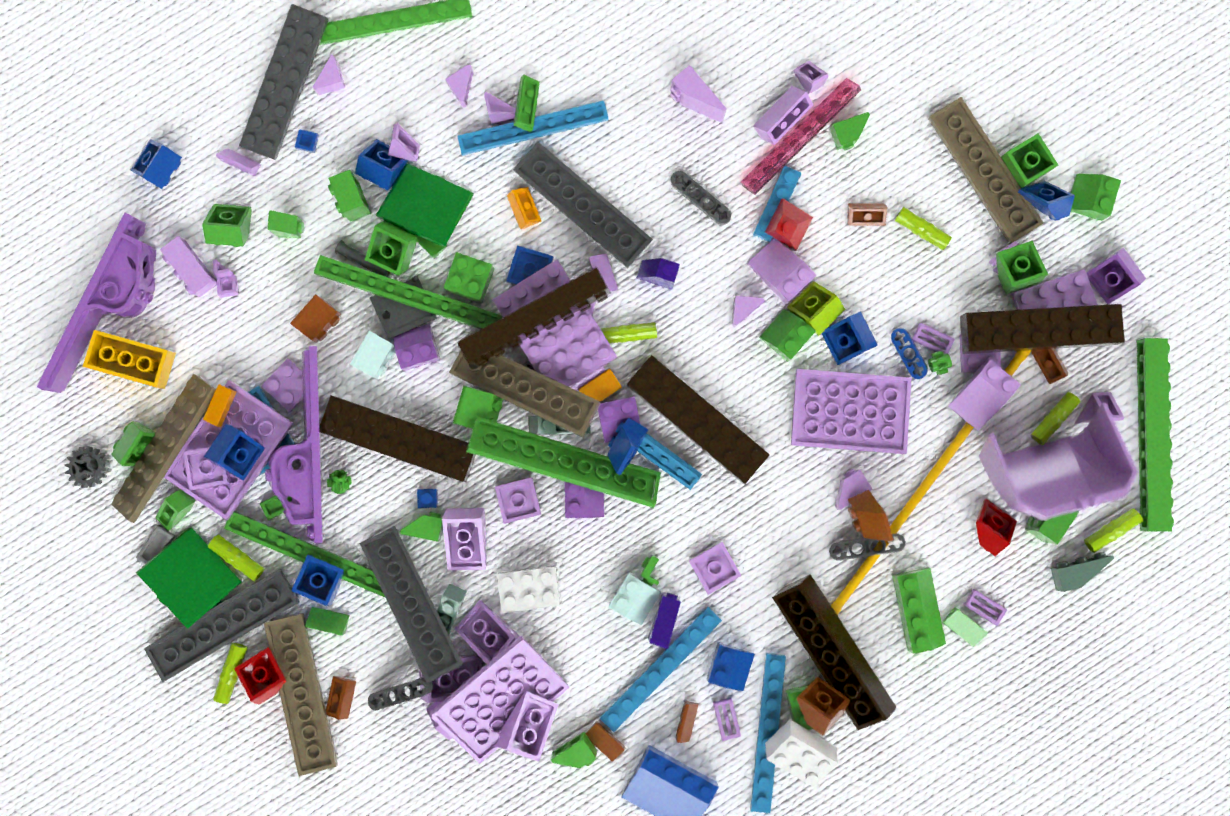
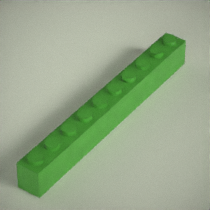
M1143 338L1136 340L1140 515L1143 518V522L1140 523V531L1172 532L1174 525L1172 507L1174 502L1171 497V488L1173 487L1171 469L1173 462L1170 458V450L1172 449V441L1170 439L1172 423L1169 416L1171 410V402L1169 401V392L1171 390L1169 372L1171 367L1168 362L1170 345L1168 338Z

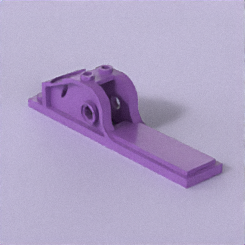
M124 213L36 386L37 388L56 393L65 391L102 316L113 313L124 318H133L140 315L153 300V293L155 291V278H153L154 261H156L157 249L139 241V238L145 232L146 223L130 214Z
M308 346L302 352L304 440L298 444L284 445L277 448L269 459V469H265V479L269 482L274 495H277L288 522L291 525L310 524V526H307V537L313 543H323L317 346ZM295 459H299L301 466L294 470L292 462ZM288 496L292 497L291 502L287 501Z

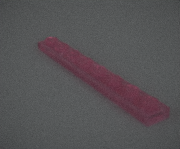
M846 78L741 181L742 186L756 195L861 91L860 85Z

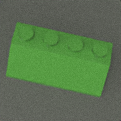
M931 568L893 574L892 578L907 651L916 654L931 651L945 645L946 640Z

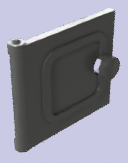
M414 276L411 280L404 282L424 289L418 276ZM378 295L369 297L388 339L437 319L435 314Z

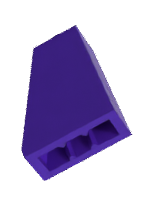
M663 258L642 260L636 279L672 290L680 264Z
M669 592L666 595H661L648 636L650 644L668 649L681 605V600L677 599V595Z

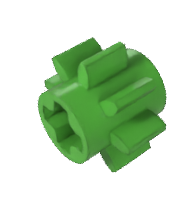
M943 351L931 353L932 358L928 359L931 372H936L937 375L948 373L947 368L952 367L949 354H943Z
M343 470L333 471L332 474H329V479H327V487H331V491L337 494L346 492L350 489L349 485L352 484L351 476H347V472Z

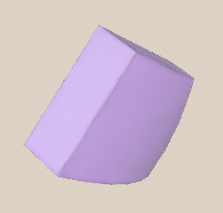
M213 260V271L217 280V295L220 298L239 295L237 276L217 260Z

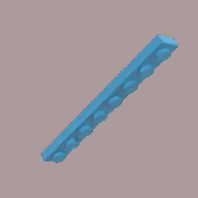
M600 101L535 117L534 128L531 132L514 126V122L458 135L457 137L461 154L464 156L609 121L605 102Z
M707 607L676 638L668 649L600 717V720L615 732L722 620Z
M769 653L765 655L750 810L753 812L771 813L775 764L766 760L765 743L779 730L785 655Z

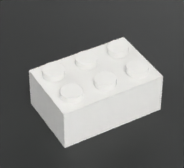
M556 565L497 573L501 613L560 606Z
M791 719L765 743L766 760L812 787L817 785L839 764L836 746Z

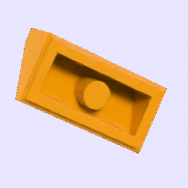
M528 187L512 190L507 195L520 229H525L541 222Z
M609 368L578 390L601 402L621 389L622 386Z
M218 384L203 420L216 427H222L237 391Z

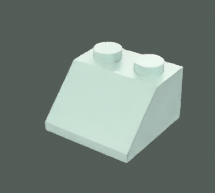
M368 331L350 365L378 379L379 376L382 377L386 372L388 360H392L395 356V346L382 337Z
M628 572L611 600L609 608L642 626L660 596L661 591Z

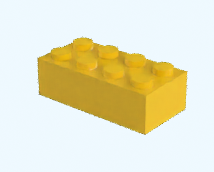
M94 330L82 367L165 389L176 353Z

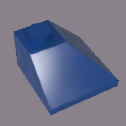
M1047 181L1021 188L1018 191L1021 196L1041 213L1049 216L1051 220H1060L1068 217L1075 195Z

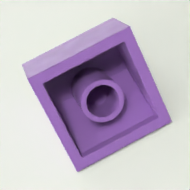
M1124 247L1087 272L1088 279L1107 305L1138 287L1146 279Z
M430 324L414 328L394 337L395 352L400 368L403 371L441 360Z
M635 396L601 403L598 408L605 443L610 442L614 436L617 437L618 433L615 432L621 422L625 423L628 418L640 424Z
M565 482V518L604 517V493Z

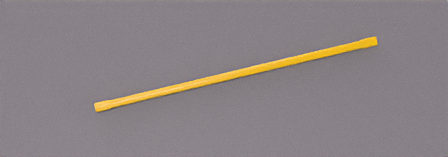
M1032 350L1017 351L1004 371L1012 377ZM968 422L964 424L890 525L892 534H897L971 433L974 427ZM878 541L873 550L880 551L883 548L882 542ZM880 555L867 557L837 599L831 604L837 616Z

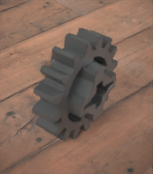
M87 446L86 449L85 447H79V451L73 450V457L67 456L70 463L64 464L65 467H69V470L65 472V474L71 475L68 480L75 481L74 485H81V488L95 487L96 484H102L101 478H107L104 472L110 470V468L105 467V464L109 463V460L103 459L106 454H99L100 449H93L90 446ZM90 475H93V476H94L93 478H91V479H89V480H86L87 478L90 477Z

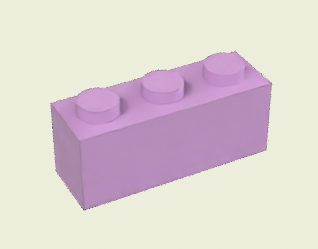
M791 86L753 127L761 139L775 145L814 104L806 91Z
M175 237L160 249L163 253V260L169 266H173L175 269L173 273L179 280H183L186 283L184 287L191 295L194 294L202 297L217 285L215 278L182 237Z

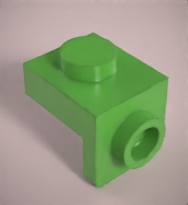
M651 555L650 558L646 557L641 565L644 568L640 574L643 577L642 581L650 586L653 584L658 586L659 584L658 580L650 576L659 561V558Z

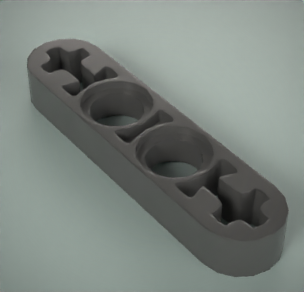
M676 171L672 174L671 185L674 189L718 225L723 226L729 223L732 214L725 205L685 172ZM675 177H677V178L683 177L682 182H683L684 184H686V185H687V182L690 183V184L686 187V190H685V191L683 190L684 185H683L682 183H678V184L675 183V182H676V178H675ZM690 188H697L699 195L691 197L688 193ZM709 199L714 205L711 209H706L703 206V201ZM716 206L720 207L717 210L719 213L723 214L725 212L727 214V220H719L720 215L717 212L714 215L712 214Z
M892 534L893 540L888 541V543L894 542V538H898L903 543L899 544V548H896L895 545H888L890 550H886L885 541L878 540L883 544V548L880 551H874L871 547L876 539L863 538L836 542L831 545L829 553L836 561L902 551L906 546V541L902 535ZM856 543L863 546V551L860 554H855L852 551V547ZM845 545H849L850 556H847V552H842L840 557L833 554L836 547L844 550L846 549Z
M424 677L370 694L368 705L374 711L428 695L431 693L433 685L432 682L427 684ZM424 685V689L417 690V686ZM405 687L410 689L409 697L405 694ZM391 691L395 694V701L390 699L389 694ZM383 698L382 702H376V699Z

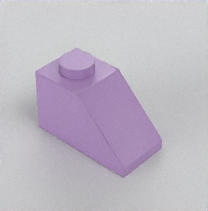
M851 469L843 474L845 478L840 480L835 504L837 510H842L848 506L849 498L864 491L873 490L861 470L854 471V469Z

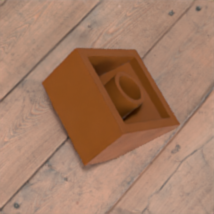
M315 294L290 324L310 340L317 343L325 339L328 334L327 331L331 326L334 327L340 321L339 317L342 314L326 300Z
M869 490L848 499L850 507L847 509L851 518L854 519L852 525L856 532H860L864 538L883 541L893 540L886 512Z
M818 676L797 697L807 725L822 736L839 720L850 699Z

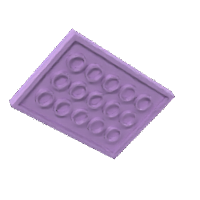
M557 259L494 298L493 302L502 317H505L571 280ZM579 310L573 313V318L567 321L562 319L556 323V327L550 330L545 328L539 332V336L531 340L527 338L522 341L523 344L520 346L536 372L571 387L618 358L589 310L584 312Z
M796 369L791 445L907 454L912 378Z
M230 380L227 381L225 387L235 390L237 393L222 427H216L202 418L164 476L165 479L225 520H229L268 463L272 453L278 448L294 424ZM226 423L241 430L265 447L244 481L229 473V484L189 491L183 452L210 447Z
M520 636L429 712V714L440 727L480 764L498 749L496 744L502 727L525 691L554 702L569 689V686L540 654Z

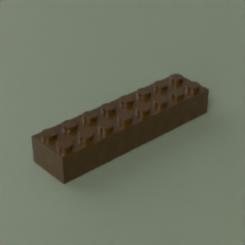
M596 267L458 341L457 344L467 363L481 367L489 362V358L493 356L496 358L506 353V349L510 347L513 349L523 344V340L527 338L531 340L539 336V332L545 328L550 330L556 327L558 321L562 319L567 321L573 318V313L579 310L581 312L591 308L590 304L596 301L598 303L605 301L609 298L608 295L611 292Z
M1122 304L972 312L960 316L963 354L1111 346L1125 342Z
M653 355L647 359L626 386L742 484H746L770 456L768 452Z
M330 395L319 426L320 433L461 482H467L476 457L475 454L466 452L468 442Z
M811 574L782 587L772 599L825 681L850 699L845 712L856 729L860 730L888 720L897 706Z

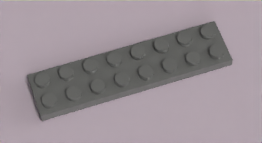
M291 4L240 141V147L276 161L329 19L326 16Z
M537 142L513 169L518 176L627 269L653 241L649 235L541 143Z
M394 526L360 542L359 544L426 683L428 684L462 666L463 663L396 527Z
M279 569L210 609L188 629L183 625L147 646L144 650L162 682H165L288 610L300 601L295 592L291 591L292 587L282 569Z

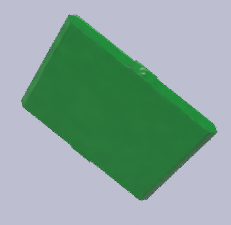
M405 164L376 216L413 235L416 234L445 247L474 194L446 181L442 177L428 173L411 164Z
M191 526L136 571V574L156 594L159 602L164 606L166 605L187 629L241 583V580L221 560V557L208 548L205 541Z

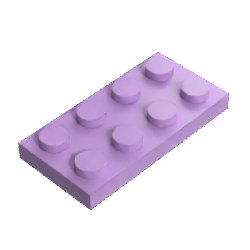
M1085 269L1011 294L1016 310L1098 305Z

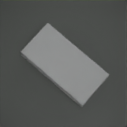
M157 525L135 558L146 564L169 545L175 535L162 526Z

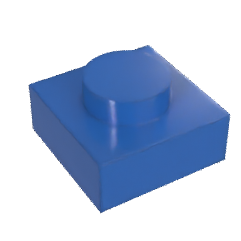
M299 129L295 148L315 153L319 138L318 133Z
M417 489L418 509L438 508V489Z

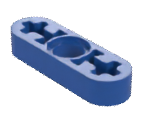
M904 328L895 329L891 334V340L910 375L914 379L924 378L928 373V367L912 337ZM897 332L900 334L904 333L905 337H903L905 343L909 341L910 345H906L901 349L900 346L903 343L901 340H896ZM907 348H912L915 351L914 358H906L904 351ZM918 358L920 361L916 362L918 367H923L922 375L919 373L915 374L914 370L916 367L914 364L910 366L909 362H913Z

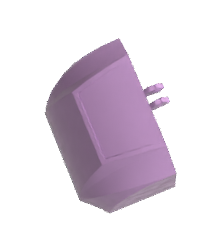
M1106 403L1101 404L1088 426L1083 428L1085 432L1074 438L1068 436L1045 443L1044 445H1036L1002 455L994 433H991L979 455L991 483L1006 504L1013 510L1032 515L1039 520H1047L1079 510L1084 511L1086 508H1095L1104 503L1117 501L1127 496L1138 473Z

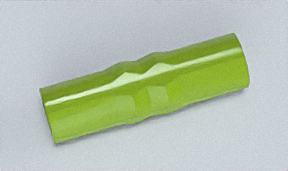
M902 207L895 218L896 222L942 251L952 239L950 235L905 207Z
M656 322L600 328L609 344L657 338Z
M1067 392L1032 432L1031 438L1038 444L1044 445L1081 402L1080 399L1073 393Z
M1132 508L1084 539V543L1092 553H1095L1142 523L1143 518L1136 509Z
M219 534L208 545V548L252 581L258 580L265 570L264 567Z
M235 642L231 643L213 696L215 702L221 704H228L230 702L238 680V675L234 668L243 663L248 648L246 645Z

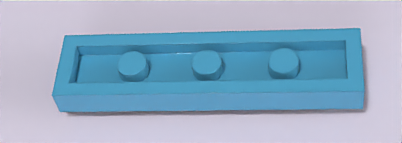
M784 165L753 233L754 236L771 242L773 237L765 233L781 199L789 202L802 174L801 172Z
M646 434L638 452L691 490L701 478L702 473L649 434Z

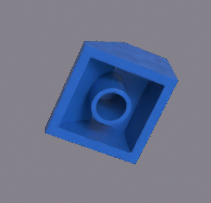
M150 139L130 171L163 189L170 182V176L173 171L179 168L182 157L164 145Z
M376 139L359 154L354 174L378 185L380 188L389 190L394 185L408 160L389 156V145Z
M861 312L839 321L821 333L837 366L878 346Z
M628 418L625 423L621 422L615 431L618 433L617 437L614 436L608 445L611 448L607 455L618 475H621L632 461L649 430L631 418Z
M226 423L203 457L244 481L265 447L241 430Z
M307 555L291 591L325 606H331L340 588L344 570L311 555Z
M717 642L707 674V682L727 689L744 691L755 653Z

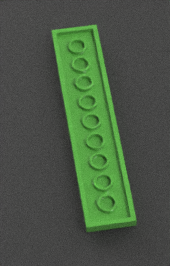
M476 417L466 451L468 453L654 508L656 505L661 472L629 463L622 474L618 475L608 456L484 418Z

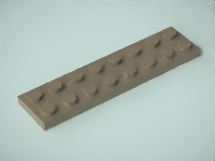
M962 97L929 116L928 120L1009 245L1044 224L1032 204L1018 193L1021 187Z
M460 351L449 371L451 375L494 394L582 438L584 437L601 404L600 401L504 356L497 358L493 356L488 359L489 362L478 367V365L474 366L467 363L462 351Z
M193 374L187 381L182 393L177 397L175 404L170 412L167 413L161 426L156 430L155 436L146 446L144 453L135 463L133 470L125 479L123 486L111 503L129 522H136L211 402L216 388L196 374Z
M304 613L264 623L269 648L287 680L279 690L298 776L338 766L308 630L305 627Z

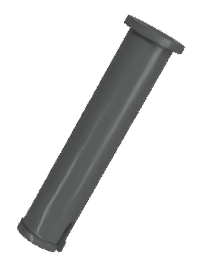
M343 240L335 248L336 254L339 253L373 273L388 277L391 273L366 261V255L346 245Z

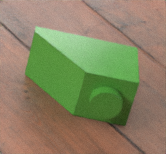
M869 112L834 123L831 126L830 132L837 150L843 149L846 151L854 147L870 116Z
M269 210L267 230L279 238L301 239V233H304V222L298 216Z
M179 489L164 499L155 518L167 531H170L191 511L196 500Z
M429 512V515H423L401 529L400 534L437 542L441 541L443 531L441 514Z
M583 732L554 750L551 755V761L555 764L582 768L585 765L589 766L594 763L597 749L586 733Z

